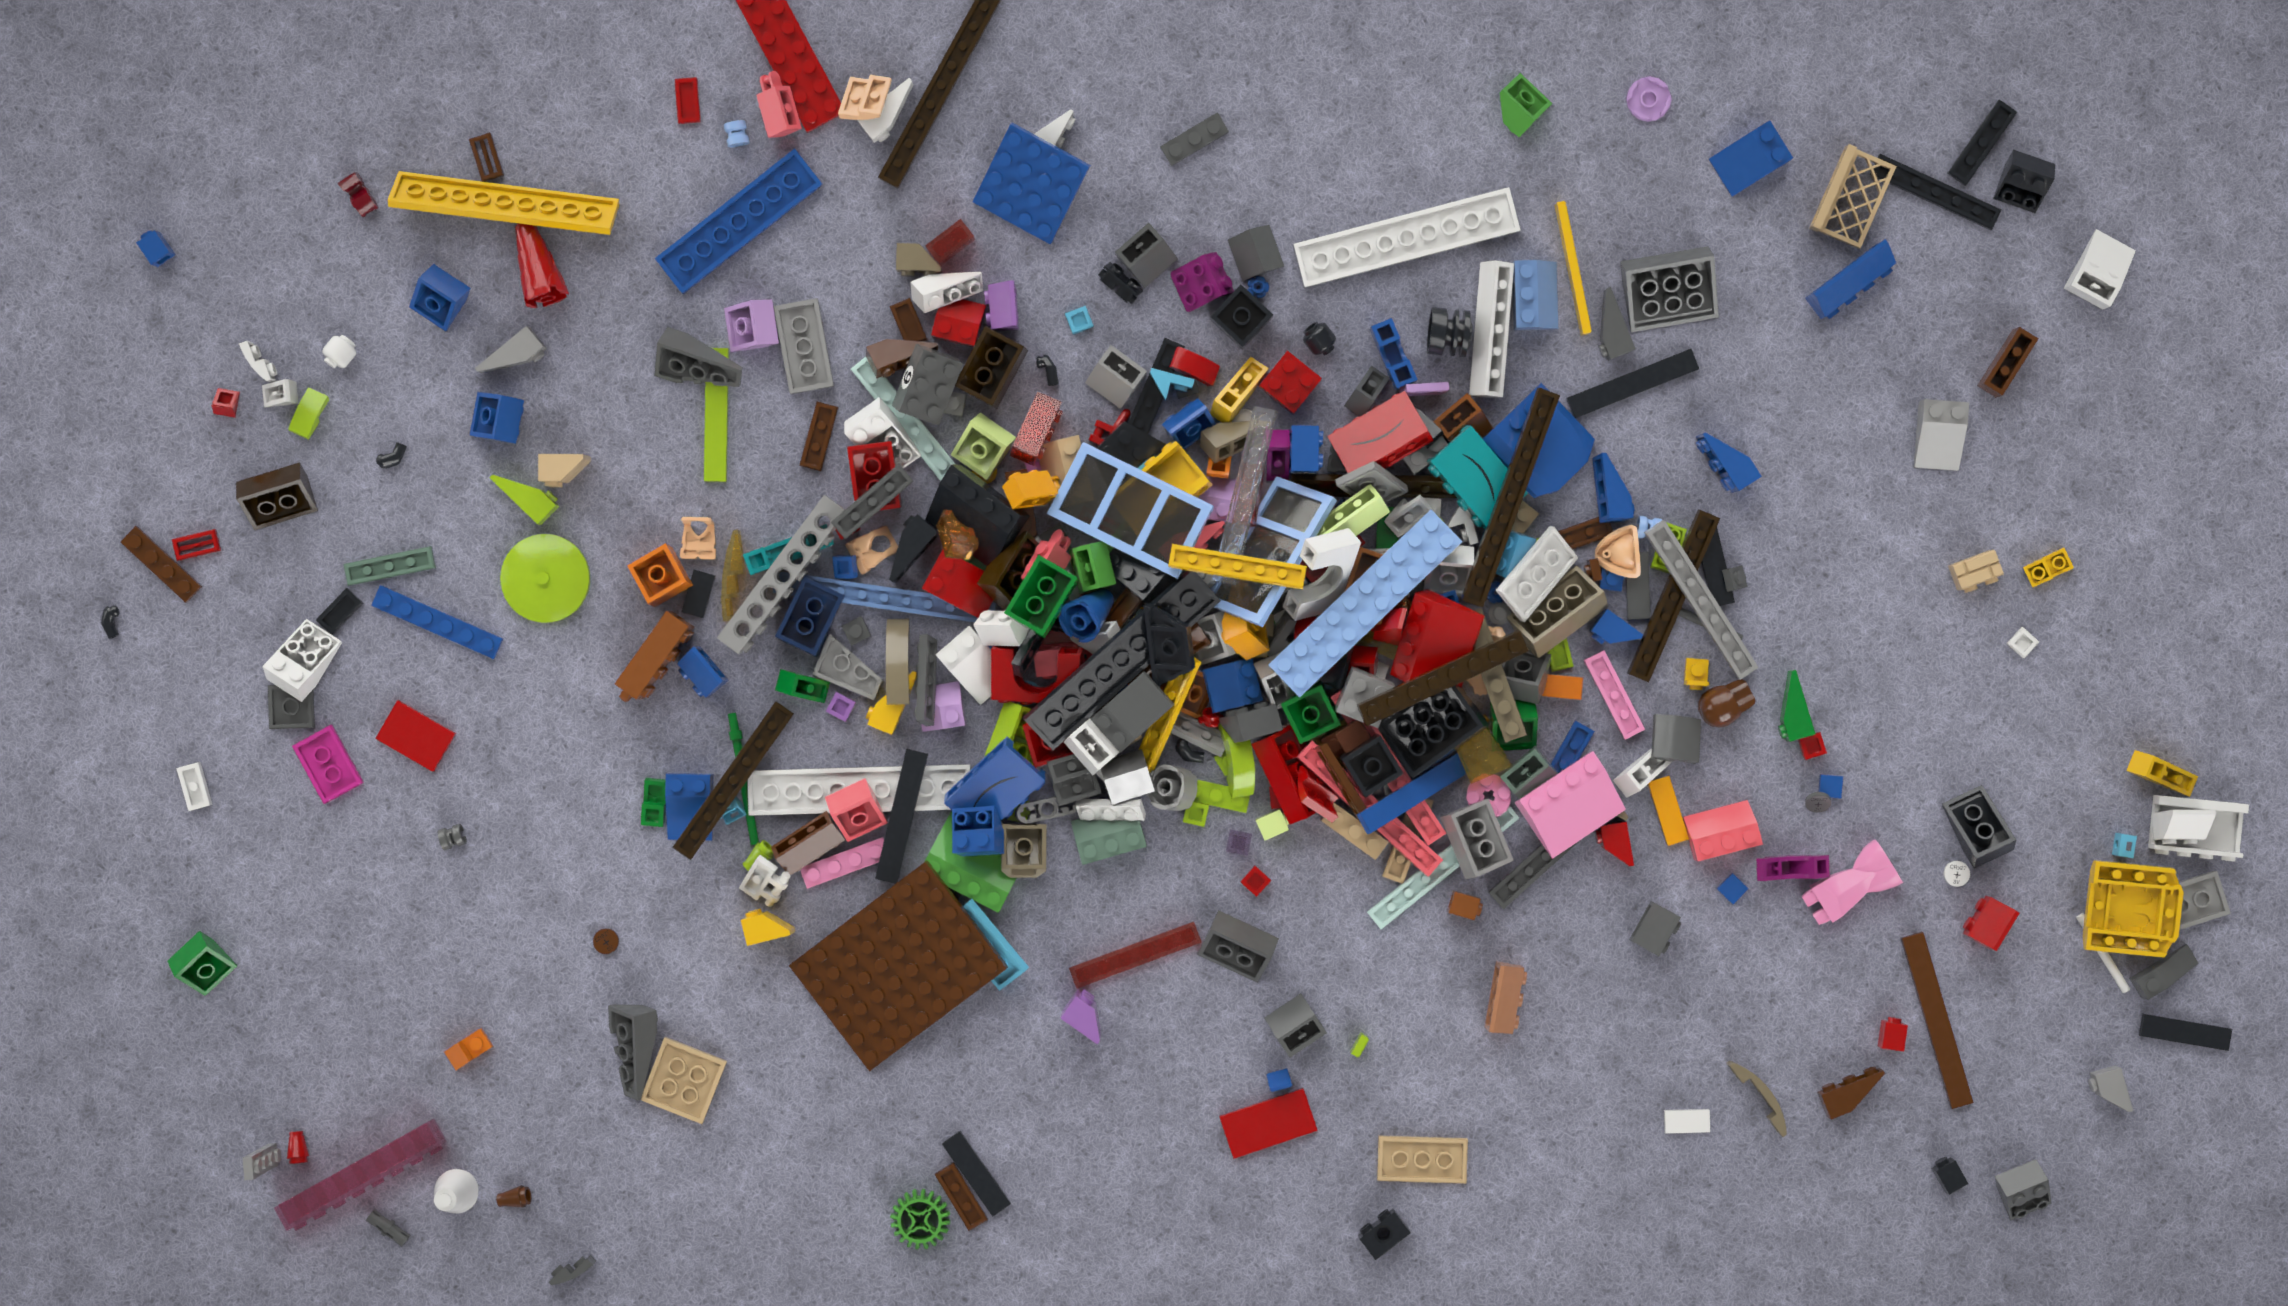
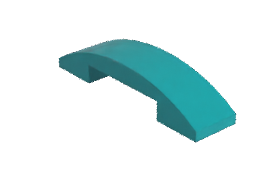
M827 524L820 526L823 529L828 528ZM810 534L806 538V543L810 547L814 546L817 538L814 534ZM791 538L743 554L750 576L768 570ZM833 539L828 546L823 545L820 550L833 546ZM796 552L793 555V561L802 558V553Z

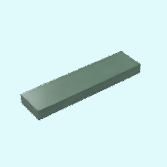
M432 546L343 564L348 586L436 568Z

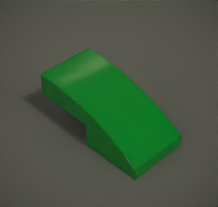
M646 778L644 780L641 825L664 826L666 809L665 779Z

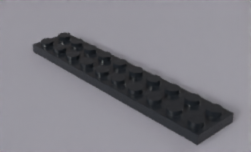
M1186 571L1154 599L1151 604L1192 627L1221 600L1196 572ZM1144 609L1023 717L1025 722L1052 750L1058 747L1150 664Z

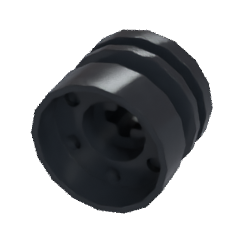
M1432 307L1428 326L1427 354L1442 355L1445 346H1449L1450 356H1455L1456 347H1459V357L1465 358L1472 337L1471 312L1464 310L1462 320H1459V310L1456 309L1452 319H1448L1446 308Z

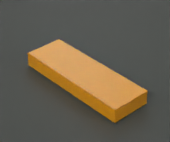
M1670 776L1652 780L1648 783V787L1667 846L1689 840Z

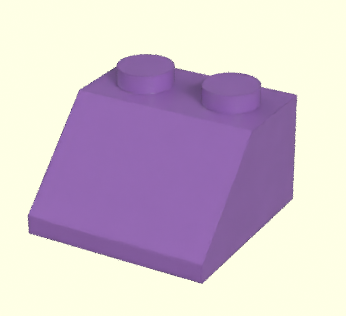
M1014 280L988 285V291H984L985 304L990 306V313H986L987 326H991V329L994 331L1019 330Z

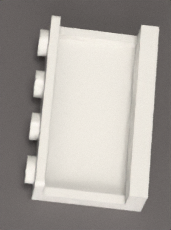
M2153 795L2148 848L2155 849L2156 854L2169 855V851H2177V856L2191 857V853H2198L2199 858L2213 859V855L2222 856L2221 860L2235 861L2236 857L2243 858V853H2240L2243 813H2248L2249 805ZM2168 810H2216V816L2207 838L2198 840V844L2184 845L2183 840H2176L2177 844H2162V840H2154L2153 813Z

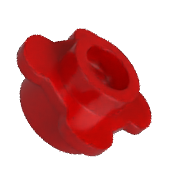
M1211 707L1203 710L1202 717H1198V722L1207 727L1215 728L1218 727L1219 718L1224 716L1220 712L1212 713Z

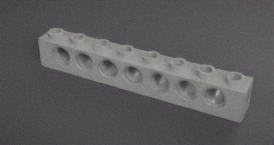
M827 495L821 498L718 635L717 639L737 654H742L743 651L747 653L754 644L752 639L756 634H762L767 627L765 623L770 616L774 617L781 608L779 603L783 598L787 600L794 591L792 586L797 580L800 582L807 574L806 568L810 562L814 564L821 555L819 550L822 546H828L835 535L832 533L836 528L832 525L831 521L845 510L842 506ZM824 516L830 519V525L826 529L821 528L819 524L820 519ZM810 534H814L817 538L816 544L812 547L806 543V538ZM796 552H801L803 561L797 565L793 562V555ZM782 570H787L790 574L787 582H782L779 578ZM771 587L776 590V597L773 600H769L766 597V591ZM757 605L763 609V614L760 618H756L752 613L753 608ZM743 623H746L750 629L746 636L741 635L739 632V627Z

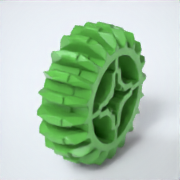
M913 1189V1197L906 1192L904 1194L906 1201L899 1197L897 1202L900 1206L894 1205L892 1208L897 1213H892L890 1216L891 1219L897 1220L891 1223V1227L899 1228L894 1232V1235L902 1234L899 1240L901 1243L905 1239L909 1240L907 1247H911L912 1242L916 1243L915 1249L917 1250L920 1248V1243H923L924 1248L928 1249V1241L933 1246H936L937 1241L935 1237L942 1241L944 1238L942 1233H947L949 1230L944 1225H949L951 1222L950 1219L944 1218L950 1215V1211H943L947 1207V1203L944 1202L939 1205L942 1197L939 1195L934 1200L932 1198L934 1191H931L929 1196H925L926 1189L921 1190V1195H918L917 1190ZM924 1202L929 1205L919 1210L910 1204ZM934 1209L939 1219L937 1228L933 1226L929 1219V1215ZM904 1210L908 1212V1216L912 1220L907 1229L902 1219ZM926 1213L924 1219L925 1223L922 1224L921 1222L920 1224L917 1223L915 1225L917 1219L916 1215H919L920 1217V1215H924ZM917 1229H923L926 1232L929 1231L931 1234L926 1236H916L912 1233H914Z

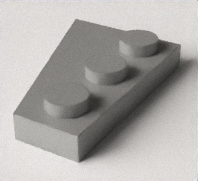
M829 634L812 675L875 700L883 679L834 636Z

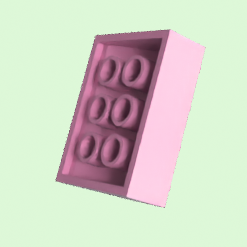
M1593 751L1514 802L1552 859L1626 810L1606 769Z

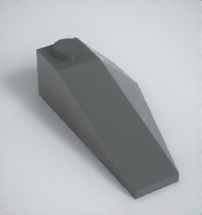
M670 327L666 328L657 342L654 376L674 383H682L683 381H693L694 384L712 382L717 386L740 387L743 367L690 334Z
M608 1005L610 1033H616L619 1046L614 1047V1051L623 1062V1065L619 1067L624 1095L639 1101L642 1098L657 1034V1011L645 1005Z

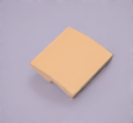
M870 75L869 79L850 77L838 112L839 118L849 120L879 118L892 79Z

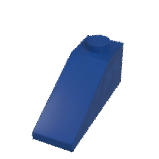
M1601 453L1593 457L1600 523H1624L1634 518L1635 507L1632 503L1631 494L1607 453Z

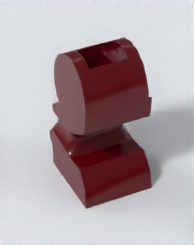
M354 172L337 183L343 191L349 193L351 204L363 218L374 209L379 208L369 189L364 186L359 173Z

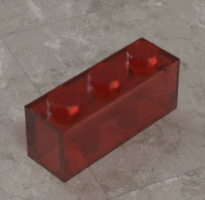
M1037 391L1012 445L1011 457L1035 466L1037 459L1042 460L1046 448L1043 446L1046 441H1051L1055 429H1052L1054 422L1059 423L1063 411L1060 410L1061 401Z

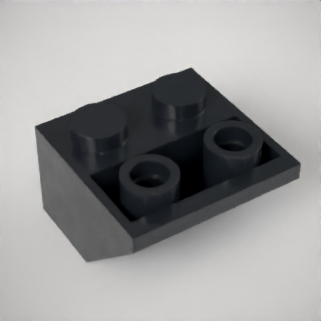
M2013 149L2004 166L1993 199L2036 213L2055 179V164Z

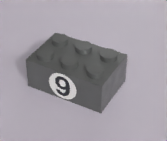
M916 343L892 406L901 413L939 426L963 363L956 357Z

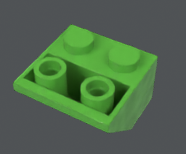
M1100 541L1069 550L1074 574L1079 580L1077 583L1079 594L1116 584L1106 543Z

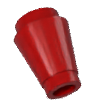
M303 1131L290 1132L287 1152L289 1164L308 1162L309 1152Z

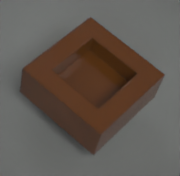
M1598 558L1586 560L1587 565H1584L1585 574L1593 581L1602 580Z

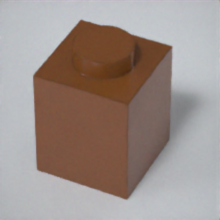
M1453 890L1447 912L1475 920L1476 916H1480L1483 904L1480 903L1481 899L1479 897Z

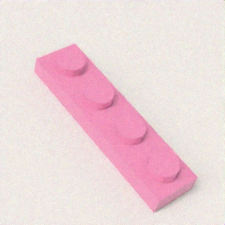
M1605 650L1583 660L1624 740L1645 730Z
M884 837L804 866L800 871L806 888H811L878 863Z

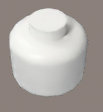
M344 335L340 337L333 336L322 350L326 357L324 361L334 369L336 366L345 368L356 355L354 348L356 345Z

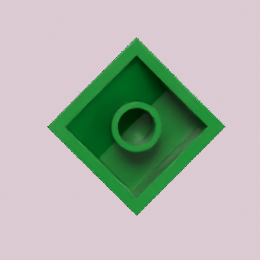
M1321 681L1311 686L1300 698L1295 694L1281 703L1300 744L1341 725L1339 714L1336 712L1335 706Z
M1515 700L1527 735L1505 742L1490 702L1489 716L1492 752L1537 747L1538 715L1535 703Z
M201 931L197 932L167 960L175 978L204 996L237 967V964L212 938Z

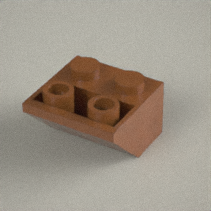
M1468 393L1433 421L1443 431L1444 434L1442 436L1448 444L1460 434L1459 431L1466 425L1472 426L1481 438L1493 429L1482 409Z

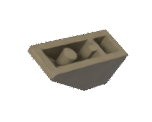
M1270 420L1218 423L1201 431L1200 447L1214 463H1217L1267 440V430H1271L1272 422Z

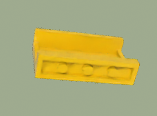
M1177 441L1166 444L1161 449L1162 453L1156 458L1153 456L1144 463L1145 467L1141 469L1197 498L1213 485ZM1129 475L1128 481L1118 488L1111 503L1135 531V534L1139 536L1162 490ZM1170 495L1148 539L1190 504Z

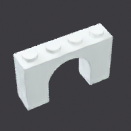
M1349 528L1305 539L1300 553L1303 561L1311 570L1328 567V569L1318 580L1303 586V590L1295 588L1288 590L1283 608L1295 621L1322 614L1344 593L1361 545V541Z

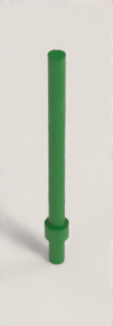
M730 713L727 714L730 732L728 733L729 739L733 743L736 758L742 749L741 739L743 735L742 730H739L737 714ZM747 780L741 788L744 810L747 814L745 816L750 845H756L759 842L755 816L748 813Z

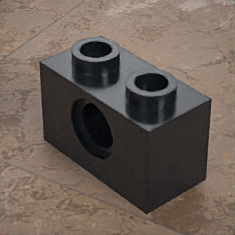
M1385 1209L1377 1216L1378 1220L1371 1225L1369 1222L1359 1230L1361 1232L1358 1235L1360 1241L1375 1260L1411 1233L1394 1209L1390 1211ZM1382 1227L1389 1229V1233L1385 1237L1377 1235V1231Z

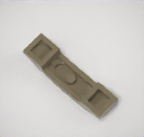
M887 619V705L910 704L909 619Z
M1729 1060L1727 1065L1740 1082L1745 1083L1750 1079L1773 1110V1112L1766 1116L1779 1135L1782 1137L1786 1136L1787 1131L1783 1112L1771 1090L1754 1073L1740 1064Z

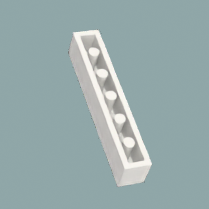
M1496 260L1480 262L1470 396L1484 398L1503 397L1514 263Z

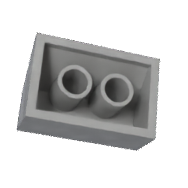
M1488 798L1440 817L1465 879L1476 878L1514 861Z

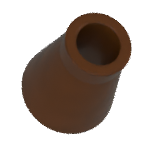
M521 1185L497 1194L496 1201L499 1207H526V1205L531 1204L532 1195L529 1187Z

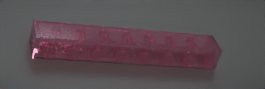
M433 1118L274 1207V1210L286 1231L291 1228L297 1231L307 1225L306 1220L313 1217L316 1220L327 1214L325 1211L327 1208L333 1206L336 1209L345 1204V1198L351 1195L353 1198H356L365 1193L364 1188L370 1184L374 1188L385 1181L383 1177L388 1174L394 1177L404 1171L403 1166L410 1163L411 1166H414L424 1160L422 1157L424 1154L430 1152L433 1155L443 1149L442 1144L447 1141Z

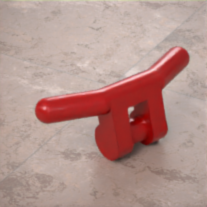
M1123 409L1113 426L1096 420L1094 425L1096 428L1094 433L1090 434L1088 440L1099 445L1104 440L1101 438L1104 430L1111 433L1123 421L1126 422L1131 414L1130 410Z

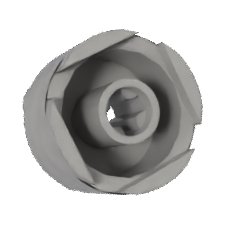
M1161 765L1150 773L1155 792L1147 794V796H1149L1154 807L1163 810L1181 811L1192 806L1197 794V777L1188 769L1179 766Z

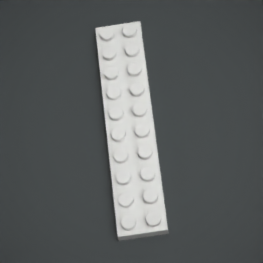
M1508 187L1295 243L1293 246L1304 288L1520 232V226L1510 188Z
M970 764L926 766L915 811L951 810L944 804L945 793L971 770ZM902 766L754 770L748 779L749 815L818 814L826 811L830 813L825 797L864 778L872 788L882 811L889 812L892 810Z

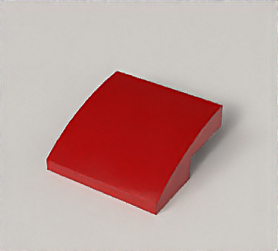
M1302 764L1298 772V793L1301 802L1333 823L1338 818L1333 803L1339 798L1338 795Z

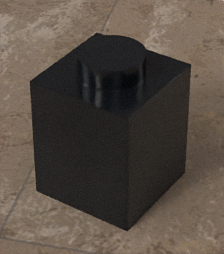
M1951 1157L1938 1159L1935 1162L1936 1166L1931 1168L1944 1192L1949 1195L1969 1184L1956 1160Z

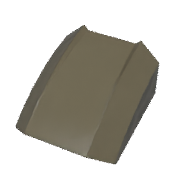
M1002 824L1004 830V854H1001V871L1009 878H1037L1046 872L1047 824Z

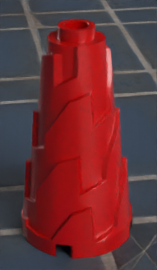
M517 223L518 225L515 226L517 257L525 305L530 308H538L536 302L542 303L543 307L564 300L567 298L566 294L569 295L568 288L537 226Z

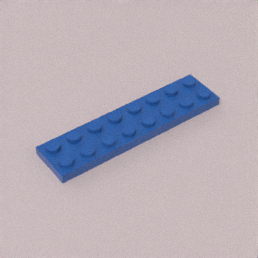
M794 148L659 254L655 260L680 292L685 294L823 184Z

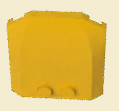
M2093 860L2089 874L2083 927V948L2092 951L2165 958L2166 952L2179 937L2184 892L2177 879L2176 870L2170 867Z

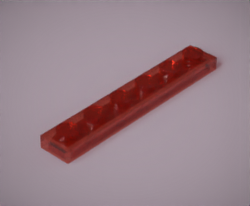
M1192 921L1071 966L1069 970L1076 989L1199 944L1202 941L1196 925Z

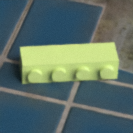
M1370 483L1332 510L1317 536L1347 528L1357 536L1390 513L1380 494Z

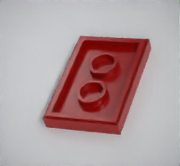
M397 700L375 739L434 772L456 733L402 701Z

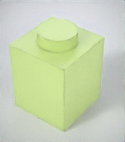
M1280 809L1255 819L1264 840L1289 830L1287 818Z

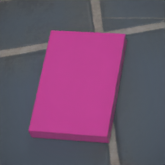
M333 725L325 727L292 746L323 804L364 783Z

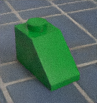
M780 669L775 691L825 703L830 682Z

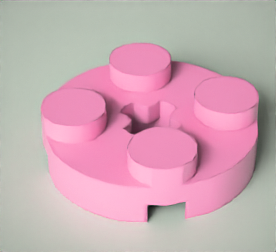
M1484 773L1476 777L1468 786L1467 802L1470 805L1484 800V792L1493 791L1495 799L1489 801L1495 816L1499 817L1508 810L1511 804V791L1500 776Z

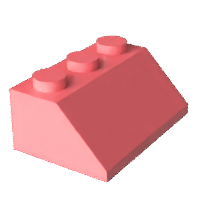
M1748 800L1683 817L1695 861H1702L1763 845L1758 823Z

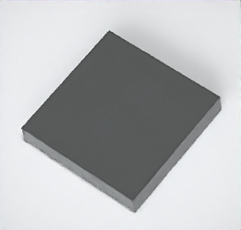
M268 685L269 729L315 728L314 689L301 702L278 686Z

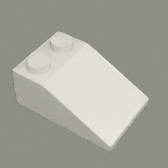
M969 625L941 649L936 656L981 705L991 697V649L988 646H983L977 632Z

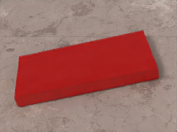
M1304 1088L1219 1116L1233 1159L1318 1131Z

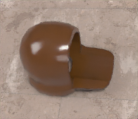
M1736 680L1727 685L1715 686L1704 692L1698 701V710L1705 723L1712 727L1721 728L1736 721L1742 712L1755 704V697L1745 680Z

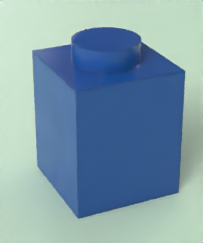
M155 230L145 232L141 235V240L136 242L149 263L156 267H159L176 255L163 235Z

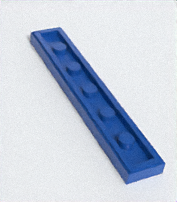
M1458 752L1358 813L1357 817L1366 833L1371 834L1469 773L1470 769L1462 754Z

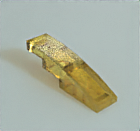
M738 529L732 532L722 574L721 604L723 622L730 621L734 615L732 598L740 597L737 575L746 574L741 532Z

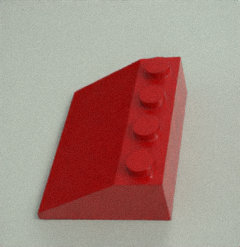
M1429 589L1415 593L1390 675L1406 682L1473 651L1485 615ZM1463 682L1458 684L1462 688Z

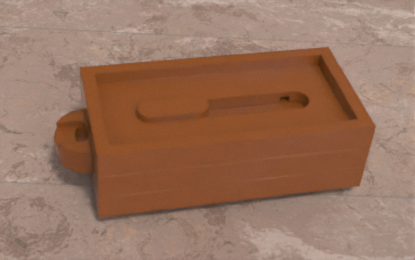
M666 611L615 682V685L623 690L619 698L624 702H628L632 697L636 700L649 698L656 688L653 686L656 680H662L669 669L666 668L668 663L674 662L682 652L679 650L681 645L687 644L693 637L694 632L692 630L694 626L675 612Z

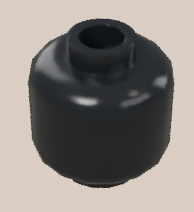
M1314 322L1304 330L1303 342L1314 355L1323 354L1325 356L1335 348L1333 344L1336 341V336L1326 323Z

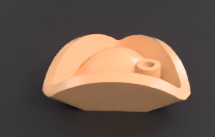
M1627 525L1621 527L1600 541L1595 549V558H1598L1600 566L1623 577L1637 578L1640 576V552L1636 526Z

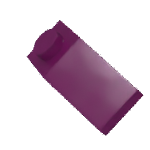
M1267 430L1266 481H1274L1276 476L1289 481V430Z

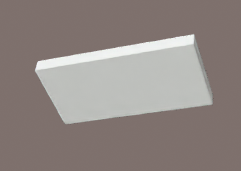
M1549 526L1499 585L1496 592L1520 621L1525 622L1578 557L1556 528Z

